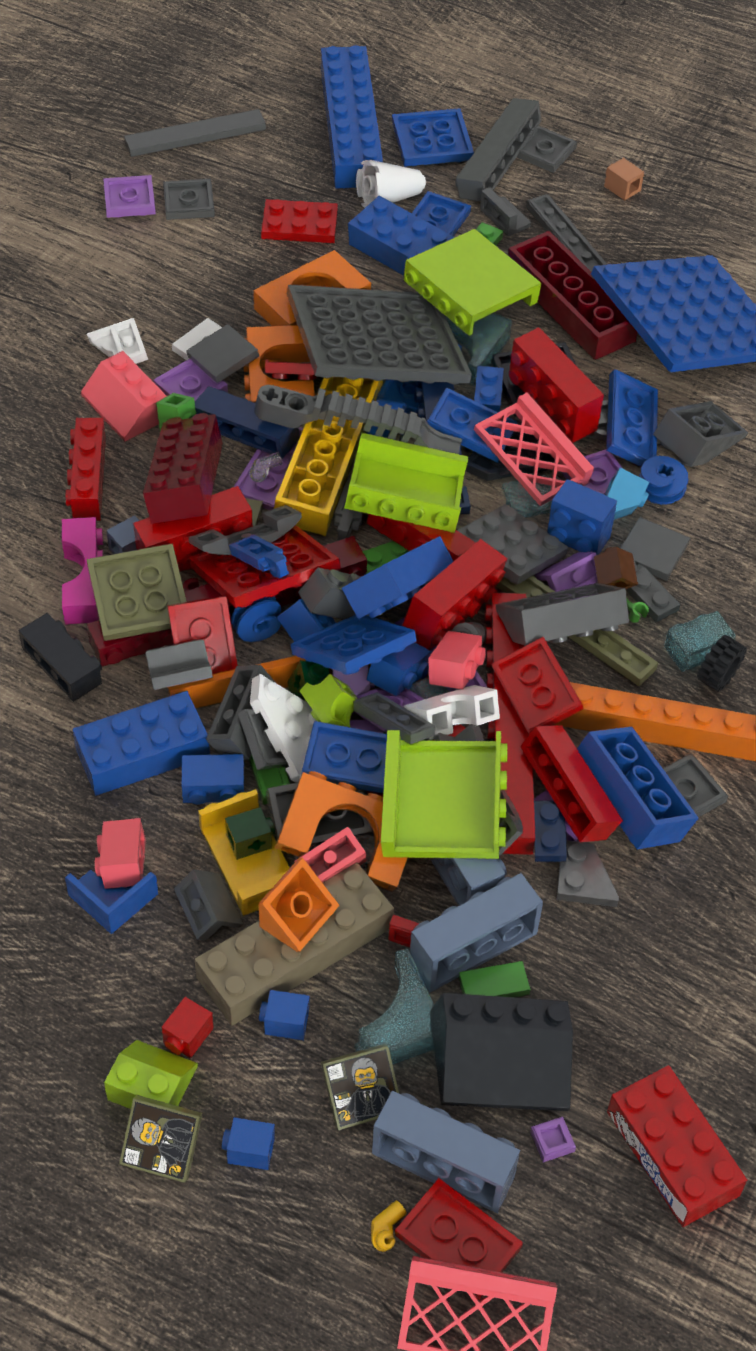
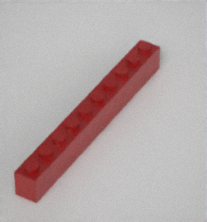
M492 593L491 604H485V621H490V627H486L485 644H491V650H486V667H491V673H487L486 685L487 688L497 689L500 719L488 722L487 739L496 741V731H501V743H507V762H501V771H507V790L505 792L514 804L523 826V833L502 854L533 855L535 844L533 766L520 747L529 734L491 666L493 662L524 647V645L512 641L496 610V604L526 598V594Z

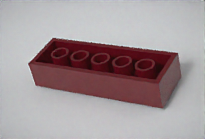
M550 231L508 249V256L541 282L538 303L594 360L636 342L637 331L592 277L591 271Z
M200 413L188 419L181 420V418L175 417L163 422L143 491L151 524L208 514L223 444L216 414Z

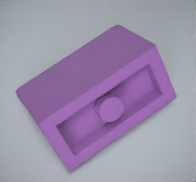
M577 552L535 574V577L538 580L547 581L549 587L555 592L598 582L594 562L596 552Z

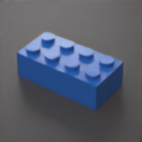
M381 196L374 199L348 223L349 245L403 276L407 259L455 238Z
M439 536L342 587V590L358 619L367 614L372 619L413 597L414 594L454 561L442 538Z
M188 691L72 729L76 751L95 796L182 767V755H210L209 743L206 740L208 734Z
M633 727L590 731L578 746L577 750L622 818L621 828L637 850L681 842L699 819Z

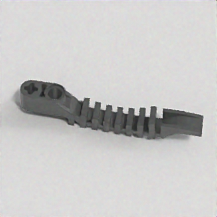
M264 385L258 391L254 412L259 419L289 428H299L305 423L321 419L325 420L324 425L330 427L333 416L339 417L337 426L344 427L346 419L352 420L350 427L357 429L360 422L365 424L363 431L370 432L371 427L376 426L375 435L382 437L386 429L389 430L388 439L394 440L397 434L400 433L399 441L407 443L410 437L416 439L413 443L415 445L459 454L462 443L461 438L438 432L427 423L425 418L417 417V413L410 412V414L404 413L405 409L399 407L397 410H394L388 404L380 406L377 401L365 402L366 399L359 397L358 400L352 399V395L346 394L344 397L340 396V392L336 391L325 396L326 390L320 388L316 396L306 395L274 385Z

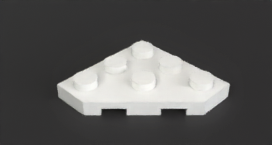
M259 674L252 678L250 704L255 714L261 713L268 726L265 732L276 753L281 750L289 765L286 771L290 779L297 783L301 777L313 723L316 721L310 713L312 708L305 700Z

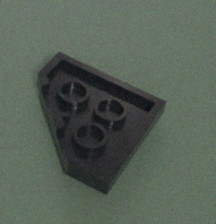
M510 416L508 417L510 419L517 421L518 425H521V421L514 419ZM514 431L510 439L519 440L520 432ZM523 433L522 441L538 444V440L534 435ZM506 446L504 452L517 456L518 448ZM521 448L520 456L535 459L536 451ZM475 451L468 458L465 471L481 479L491 481L513 477L500 460L497 463ZM540 452L539 460L554 463L555 459L550 454ZM519 464V469L522 473H534V466ZM538 467V471H537V472L546 471V470H549V469H544V468H539V467Z

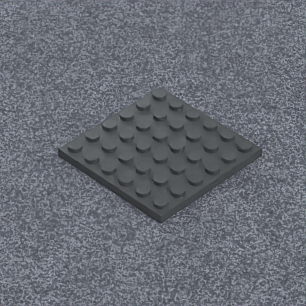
M288 285L286 294L315 376L322 378L346 377L352 380L368 378L376 381L388 379L400 382H448L453 385L470 383L472 374L445 315L419 293Z

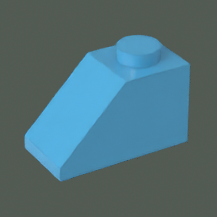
M619 468L613 475L604 494L617 500L614 520L631 515L637 507L642 508L649 496V493L645 492L649 482L622 468Z

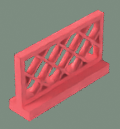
M527 392L518 397L517 403L474 426V431L539 506L551 501L565 483V481L556 479L557 471L567 473L572 478L571 481L583 486L587 485L590 481L594 467ZM515 414L520 419L521 425L508 423L506 418ZM488 427L500 428L501 434L500 436L490 435L485 429ZM504 431L520 432L519 440L505 438ZM523 433L534 435L538 440V444L522 441ZM502 445L517 447V456L506 454L502 450ZM521 448L536 451V458L521 457ZM540 452L550 454L555 459L554 463L539 460ZM519 464L534 466L533 475L522 473L519 469ZM538 467L553 470L552 478L537 476ZM536 483L550 485L551 490L542 495L536 489Z
M413 1256L397 1349L407 1351H457L448 1349L440 1336L455 1325H458L469 1341L458 1351H467L471 1347L475 1351H481L477 1343L493 1331L505 1347L503 1351H513L529 1338L538 1351H547L557 1285L554 1282ZM416 1283L431 1285L439 1297L423 1310L414 1298ZM438 1287L448 1288L451 1290H449L447 1293L443 1295V1293ZM457 1291H463L469 1294L475 1305L458 1317L447 1301V1298ZM475 1294L484 1295L486 1297L479 1302ZM494 1297L504 1299L511 1310L509 1314L495 1324L483 1308V1305ZM511 1301L521 1302L522 1304L515 1308ZM443 1302L454 1320L437 1332L425 1314ZM530 1304L545 1307L543 1322L530 1330L519 1312ZM413 1305L418 1313L410 1319ZM479 1309L490 1327L473 1339L462 1323V1320ZM515 1316L527 1334L509 1346L498 1328ZM419 1318H422L433 1336L422 1344L406 1341L408 1327ZM542 1330L539 1344L534 1335ZM437 1340L441 1347L432 1346L429 1344Z

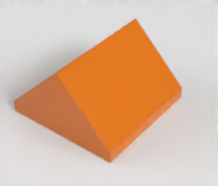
M298 858L258 903L259 927L296 952H300L340 905L304 858Z

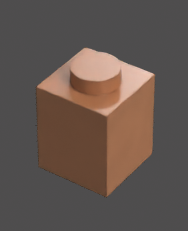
M622 158L607 167L604 187L625 201L641 191L644 171L625 158Z

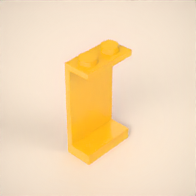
M256 789L247 793H238L233 798L220 803H211L204 809L198 810L200 829L243 916L259 910L258 903L290 869L281 850L274 848L276 844L274 836H272V849L236 860L226 836L225 818L259 808L258 792Z

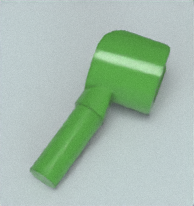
M627 599L630 621L638 622L640 619L638 613L646 618L649 612L648 606L643 602L632 603Z

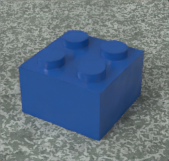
M567 479L552 500L547 533L555 536L560 542L579 552H596V555H599L611 537L617 500Z

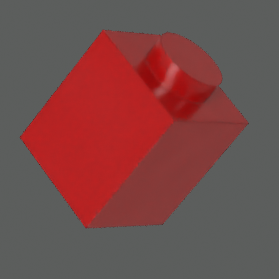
M184 997L161 1027L164 1045L174 1054L180 1055L182 1053L191 1059L214 1028L213 1013Z

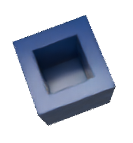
M270 990L268 1002L262 1001L259 1021L264 1022L265 1035L304 1041L310 1011V996Z
M234 1117L231 1130L225 1129L222 1141V1150L227 1151L228 1164L269 1170L275 1141V1124Z

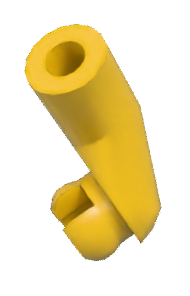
M397 1200L373 1218L371 1222V1242L378 1251L384 1252L393 1248L395 1245L393 1225L407 1214L405 1208Z

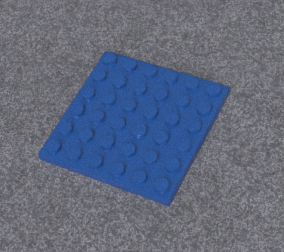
M713 255L627 262L593 267L592 277L669 372L756 362V304L753 303L745 291L734 281Z

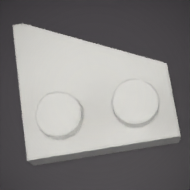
M134 318L87 333L90 344L108 357L124 351L135 364L148 360Z

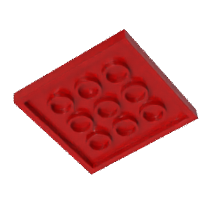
M296 525L282 537L272 542V544L283 550V555L287 560L286 566L289 574L281 578L272 576L269 570L262 572L232 555L203 552L189 557L191 568L222 596L225 595L227 601L235 608L247 607L253 601L264 597L276 596L280 591L291 587H300L306 583L317 568L328 570L341 569L340 559Z

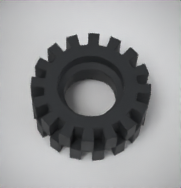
M723 635L721 639L717 640L716 645L711 647L710 653H707L705 656L706 659L702 662L701 668L698 671V680L718 692L721 689L723 690L726 684H729L731 678L735 676L736 670L740 668V663L745 658L744 655L747 652V647L728 635Z

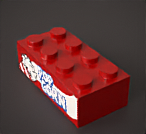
M669 1065L612 1094L607 1113L682 1227L691 1224L741 1195L747 1178Z

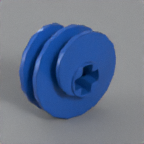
M655 456L644 461L639 477L649 482L645 491L649 493L648 501L660 505L672 504L679 501L685 495L689 481L688 472L678 460L667 456Z
M273 596L253 601L247 607L235 608L231 616V624L236 630L238 637L246 642H258L270 638L281 627V623L276 618L281 613V605L276 601V597Z

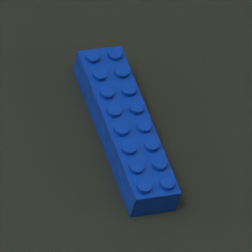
M357 45L321 48V77L335 189L356 188L357 171L362 169L364 165L361 164L362 161L374 160L383 162L366 46Z

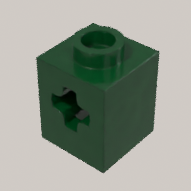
M300 660L288 680L289 691L305 700L300 693V689L307 682L311 685L321 683L330 674L329 668L314 662Z
M261 807L225 818L226 836L236 860L272 849V836L275 835V828L271 818H265Z

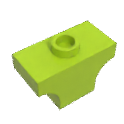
M329 674L321 683L311 685L307 682L300 689V693L312 708L310 713L316 721L350 727V717L354 711L353 701L358 698L346 683Z

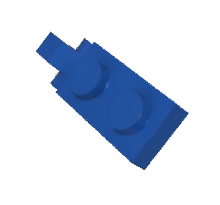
M254 534L229 545L232 556L262 572L269 570L272 576L277 578L289 574L283 550Z

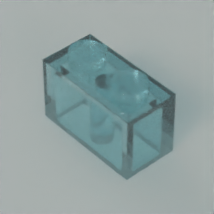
M715 611L707 615L702 614L692 621L684 624L679 623L668 629L664 648L681 672L701 665L705 661L707 653H710L711 647L716 645L717 640L721 639L723 635H728L734 640L736 635L721 614Z

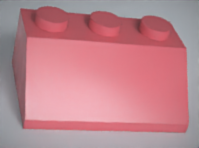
M124 351L101 361L81 391V396L124 442L159 425L156 403L167 397Z

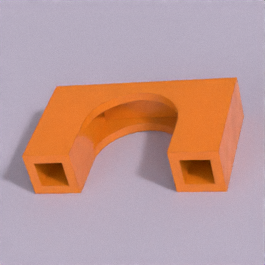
M333 250L253 290L254 310L271 326L297 325L286 294L288 285L371 290V282L338 252Z
M298 325L247 327V338L245 339L258 349L259 357L243 366L244 372H249V375H244L245 391H250L249 394H245V399L256 403L258 391L264 385H274L315 396L313 380L279 381L263 373L265 371L266 359H269V362H310Z
M310 771L309 774L303 772L274 848L297 857H302L308 853L318 823L325 815L337 810L353 811L367 820L374 833L375 845L366 874L376 886L393 892L398 887L408 857H383L381 848L383 797L373 793H368V796L358 793L354 786L347 783L339 782L338 785L326 781L327 777L318 772Z

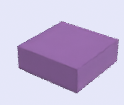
M563 1117L531 1127L530 1133L543 1162L575 1152L576 1146Z

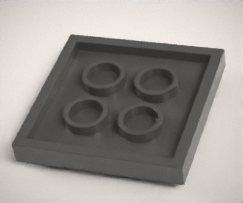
M506 504L457 530L474 542L482 539L508 558L503 569L506 571L504 577L516 585L565 557L569 549L558 538L550 535L538 527L536 523L528 520Z

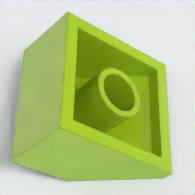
M136 1040L119 1053L104 1082L107 1100L131 1109L133 1098L139 1095L178 1106L198 1067V1063Z

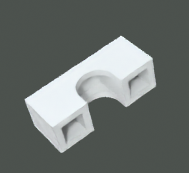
M477 685L404 705V708L433 724L435 726V735L438 733L452 734L453 725L473 724L478 726L500 719L497 689ZM434 736L429 737L426 740H433Z

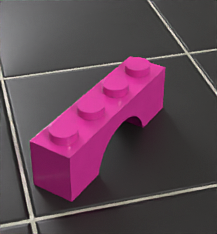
M96 517L62 519L64 558L74 561L83 567V570L76 578L62 584L65 625L91 623L99 620L87 559L103 556V550H98V545H103L102 528L97 529Z

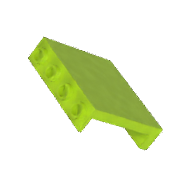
M476 229L407 259L403 279L469 336L472 335L475 321L521 299L529 306L536 304L541 287L540 281Z
M361 432L344 508L455 533L461 511L460 500L468 456Z
M387 730L381 828L383 857L499 859V847H506V827H500V818H506V799H500L501 790H507V771H501V762H507V743H501V731H496V741H419L410 745L401 740L400 730Z

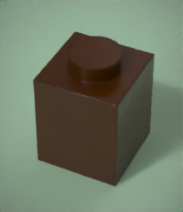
M609 547L603 553L594 556L598 583L625 589L638 585L632 553L620 547Z

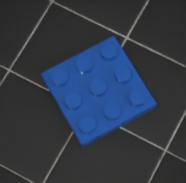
M460 108L392 114V125L404 167L463 162L470 160L474 154Z
M354 615L290 645L292 655L303 658L308 662L323 665L325 668L340 671L342 674L350 675L357 673L359 668L367 664L382 661L384 656L405 650L406 646L417 640L415 630L377 618L371 619L367 615L360 619Z

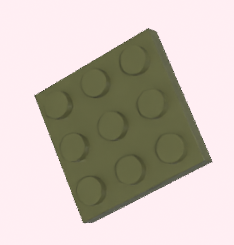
M173 544L87 559L104 641L171 629L167 605L187 602Z

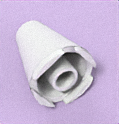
M365 160L361 163L364 164L363 168L357 171L358 197H363L364 203H361L364 208L378 196L394 203L419 195L426 185L425 177L420 170L384 162Z

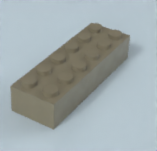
M358 863L353 864L323 882L340 906L300 952H296L259 927V921L195 958L196 978L231 1026L261 1008L262 1001L268 1002L270 990L289 992L389 930L394 907Z

